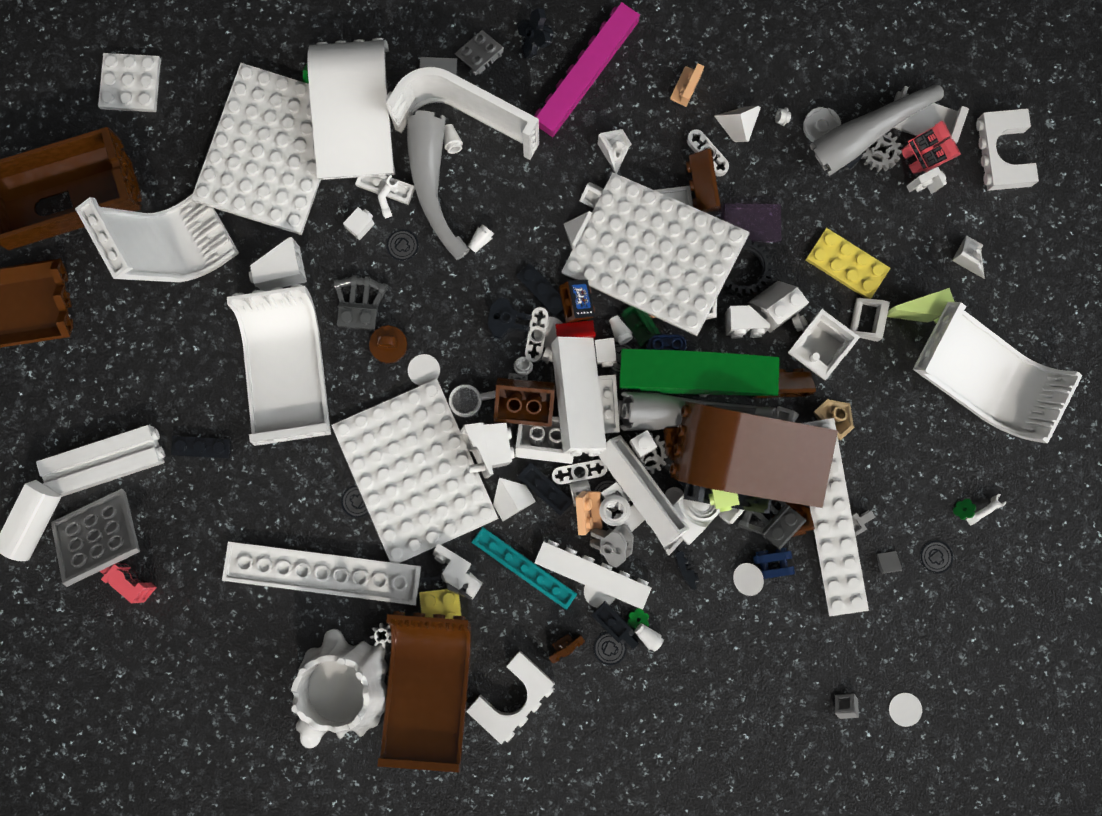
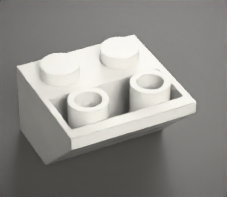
M750 305L730 306L725 312L726 336H731V338H742L743 335L759 338L770 329V323Z

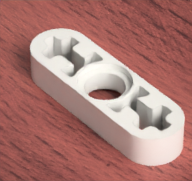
M692 130L687 137L689 147L695 153L711 148L713 160L716 156L718 157L716 162L713 161L715 175H725L729 169V163L702 131ZM693 136L700 137L699 143L697 141H692ZM717 163H718L719 165H721V164L724 165L723 170H722V169H719V170L716 169Z
M542 307L534 309L531 314L532 320H530V331L528 332L525 356L532 363L540 361L543 354L549 317L547 310ZM539 312H542L543 316H545V318L541 319L540 324L541 326L544 325V328L533 326V324L537 325L538 320L534 316L538 315ZM533 331H541L542 338L534 340L531 337ZM530 342L541 344V347L538 345L536 347V352L539 355H536L535 358H531V355L528 354L533 350V345H529Z
M601 460L562 466L553 471L552 479L556 484L563 485L599 478L605 475L607 467ZM596 463H599L600 466L604 467L601 470V474H598L597 471H592V476H588L586 465L590 464V468H594ZM576 467L584 468L585 475L578 478L574 475ZM571 468L573 480H569V476L564 477V481L555 478V475H558V471L568 473L567 469Z

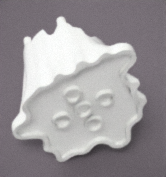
M331 629L325 633L321 647L307 650L291 688V692L294 695L291 709L292 712L299 716L296 730L300 733V742L305 748L317 746L327 731L336 733L339 739L343 738L348 731H354L359 737H362L368 729L374 728L379 724L380 718L385 712L388 686L385 684L384 678L389 669L384 659L385 648L381 644L371 646L365 641H361L358 645L352 646L347 643L341 631Z

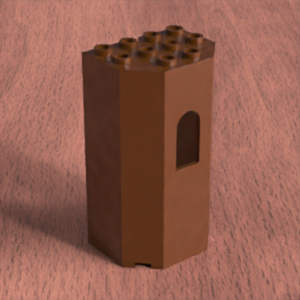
M105 127L0 159V246L11 250L85 227L75 208L89 197L95 198L100 207L127 211L141 210L139 201H142V195L132 162L126 152L121 150L124 148L121 139L112 130ZM69 191L73 208L47 216H39L37 214L36 205L40 200Z

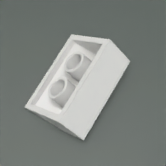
M552 417L551 427L519 424L515 457L572 464L574 456L563 454L559 417Z

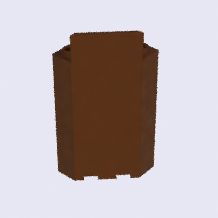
M61 258L0 268V348L71 336L73 319H70L68 315V308H71L70 293H67L65 289V282H68V274Z

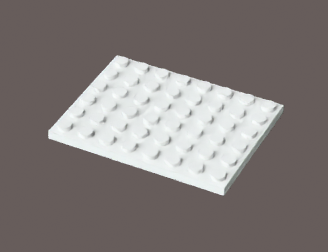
M240 63L191 200L302 235L321 181L317 178L309 84Z
M612 173L592 211L591 218L561 272L575 280H588L590 287L698 336L749 236V231L616 173Z
M437 379L331 425L390 562L401 563L435 548L438 543L440 545L499 519L479 473L469 472V465H474V461Z

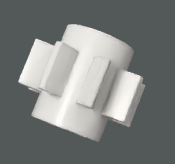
M380 623V629L372 628L375 634L370 636V638L376 640L375 646L382 643V647L385 648L387 641L391 643L390 625L384 627L383 623ZM385 631L387 639L381 640L379 632Z

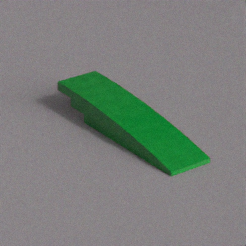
M622 349L620 388L660 391V393L778 396L779 357L698 351Z

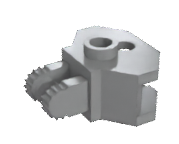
M622 524L614 529L609 528L607 531L597 528L591 529V536L597 539L590 540V546L600 550V554L604 555L610 566L617 568L633 553L634 535L628 525Z

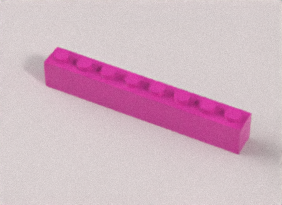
M622 2L618 7L615 6L609 20L601 24L600 32L597 36H592L586 51L582 50L580 52L577 63L569 67L568 75L564 80L561 79L558 82L554 94L550 93L545 100V106L536 111L534 117L539 119V128L551 137L555 136L638 24L640 14Z

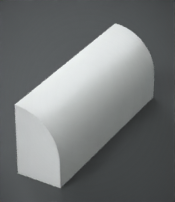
M37 480L25 483L0 532V554L16 561L30 560L62 496Z

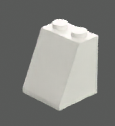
M292 237L287 238L250 265V281L263 291H269L275 287H287L307 282L300 246Z
M777 281L750 300L748 305L770 323L768 332L771 333L795 314L799 313L809 302L798 287Z

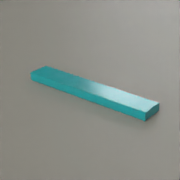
M484 527L481 528L471 542L567 610L577 596L576 592Z

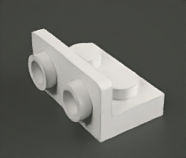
M936 167L918 176L906 187L909 192L914 190L919 192L928 187L932 194L947 184L946 176L943 171H940L939 167Z

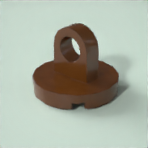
M390 325L381 326L375 330L369 341L370 351L374 358L387 364L399 361L405 355L408 347L407 338L403 332L397 327Z

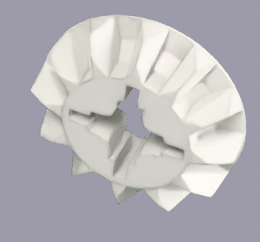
M611 495L602 501L599 513L606 524L620 526L626 523L630 517L631 508L624 497ZM618 503V510L621 513L616 514L613 518L612 512L607 508L614 509Z

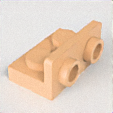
M697 63L695 69L687 66L684 67L670 100L687 107L702 75L703 65Z
M582 491L575 497L578 535H587L591 529L603 528V520L599 513L601 492Z

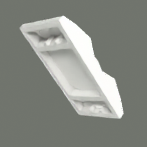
M683 494L673 504V507L690 528L681 536L690 545L720 513V509H715L714 505L683 499Z

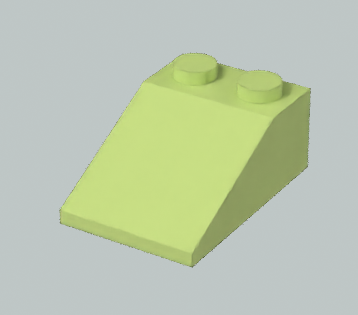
M950 288L894 306L888 311L887 317L926 323L934 321L936 324L947 303L955 301Z

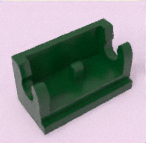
M630 306L621 314L640 347L648 343L651 337L659 335L660 332L648 313Z

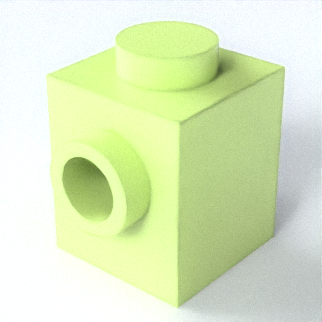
M711 489V494H708L710 505H714L715 509H720V512L732 510L731 506L740 505L737 493Z

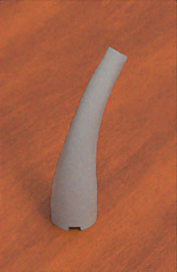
M934 84L911 93L879 109L837 126L809 144L811 150L814 149L816 159L824 171L827 170L828 176L860 156L893 127L918 111L941 100L944 96V90L940 85Z
M417 110L415 115L409 112L407 122L408 156L412 180L420 205L440 241L452 256L459 260L470 249L460 236L455 237L443 216L438 199L446 117L441 115L440 118L434 116V112Z
M654 392L621 393L624 396L623 400L618 401L619 419L623 421V425L620 428L623 431L660 430L678 427L682 422L681 409L685 405V401L777 419V409L775 407L702 401Z

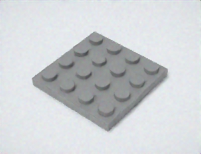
M123 489L51 522L62 584L66 587L140 552L127 495Z

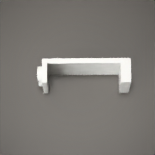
M905 86L901 92L898 91L894 101L909 95L907 94L909 87ZM933 103L893 128L918 136L934 127L935 124L943 121L952 139L957 144L969 108L961 106L958 111Z

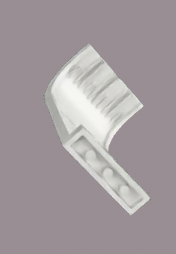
M374 38L372 41L357 39L354 42L347 43L346 41H336L332 44L318 42L316 45H309L307 58L316 171L319 180L395 175L390 116L386 105L388 91L385 52H389L387 41L383 40V38Z
M424 67L408 73L398 82L393 92L390 91L386 97V105L394 128L400 133L403 132L407 125L409 112L414 114L417 109L429 103H445L522 143L524 157L531 160L539 145L538 118L441 68Z
M192 194L179 204L155 213L100 207L96 199L89 197L75 208L113 279L185 282L216 270L239 254L215 209L193 202L191 200Z
M295 284L291 288L275 287L271 291L255 290L250 294L235 293L233 296L227 297V305L236 315L242 336L252 433L249 434L250 443L257 446L331 435L319 326L315 307L307 288L303 285Z
M948 302L913 370L990 425L1022 439L1048 444L1082 375L1077 371L1050 368L1027 358L964 311L966 306L963 303Z

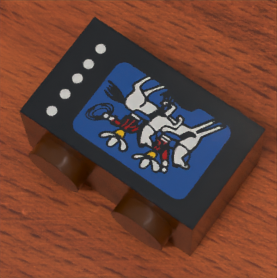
M588 280L567 281L559 286L566 323L587 321L595 317V308L592 304L591 288Z

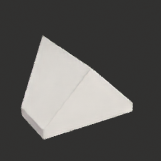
M742 107L715 115L714 117L734 142H749L761 107Z
M623 129L600 133L598 136L597 144L616 174L629 147L632 145Z
M966 236L952 261L985 279L981 252L983 244Z
M499 478L493 506L502 521L536 502L526 485Z

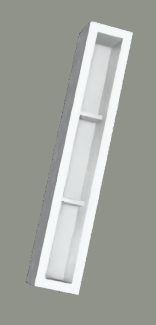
M619 435L609 439L606 442L607 449L598 455L601 461L611 472L613 478L622 487L625 494L633 502L635 508L641 513L662 544L667 546L673 543L690 528L622 436Z
M548 540L547 543L543 541L535 564L643 610L651 591V587L648 586L649 582L640 578L637 581L630 579L631 574L621 570L618 574L612 571L613 567L603 562L601 566L594 563L595 559L584 555L581 558L576 556L577 551L568 547L562 550L558 548L559 544L554 541Z

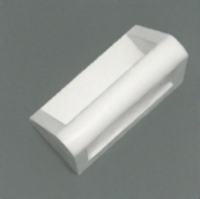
M856 298L850 330L863 339L876 342L883 339L890 302ZM863 304L877 307L872 333L857 331Z

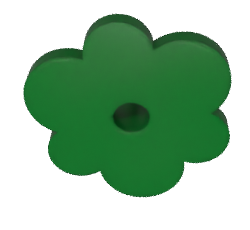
M964 499L962 502L958 501L956 503L957 507L954 508L953 513L959 516L961 520L966 519V517H974L976 505L972 504L970 499Z
M637 608L635 612L629 613L630 619L627 623L632 628L636 629L641 623L647 627L649 626V615L644 613L642 609Z

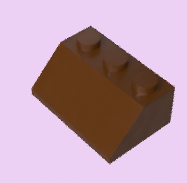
M711 148L689 155L690 161H686L688 173L692 172L693 178L689 180L691 191H695L696 198L692 199L693 207L705 213L721 210Z
M800 368L793 369V372H786L785 369H779L778 396L751 395V399L808 397L816 392L811 371L805 372V369Z
M497 378L493 422L551 427L555 383Z

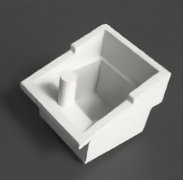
M822 309L817 313L788 354L826 381L860 337Z
M507 423L467 424L460 430L469 452L472 451L477 464L469 465L470 473L481 471L484 478H489L494 474L493 468L507 466L512 462L514 449L510 447L509 439L512 438L510 427L507 428Z

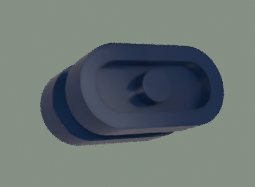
M656 335L650 338L646 349L684 351L687 344L685 338L681 335Z
M787 547L781 548V550L775 549L776 553L768 554V550L756 552V556H753L754 564H760L763 579L795 574L794 566L788 567L787 559H792V552L787 551ZM779 561L780 568L769 570L768 562Z

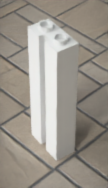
M558 336L551 343L563 454L580 456L582 452H585L589 456H598L607 449L594 338Z
M146 425L36 461L39 475L43 479V485L63 497L165 463L163 459L165 458V452L158 442L160 439L158 430L154 429L153 426Z

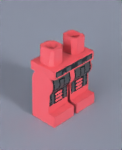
M943 121L935 124L934 127L914 139L909 140V144L901 149L905 159L913 155L917 158L916 162L909 165L913 174L922 171L928 172L961 155Z
M116 563L100 571L104 575L101 580L109 583L111 587L130 603H144L157 588L151 582H141L137 574L129 570L131 567L127 564Z

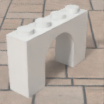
M1028 109L985 112L977 119L976 129L980 135L978 144L979 148L982 149L981 165L985 171L983 180L984 184L987 185V191L1032 187L1039 181L1036 163L1009 164L1000 158L996 149V142L999 136L1024 133L1031 127Z
M521 651L514 656L506 667L524 683L527 689L525 704L515 712L504 713L497 710L480 694L466 711L500 744L504 741L509 742L515 735L514 729L517 726L521 728L528 720L526 716L530 711L534 713L541 706L539 701L544 696L548 698L555 690L553 688L555 682Z

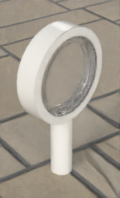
M471 385L457 386L449 397L450 408L460 417H471L480 410L482 401L495 398L496 390L480 394Z

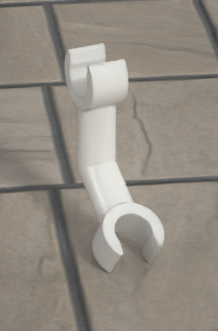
M391 174L386 177V184L378 194L381 211L385 219L392 217L386 196L392 188L397 187L399 184V180H396L394 184L389 183L392 177Z
M1001 494L993 496L991 503L976 512L973 518L966 519L970 526L992 513L996 508L1006 504V501L1003 503L998 501V497Z

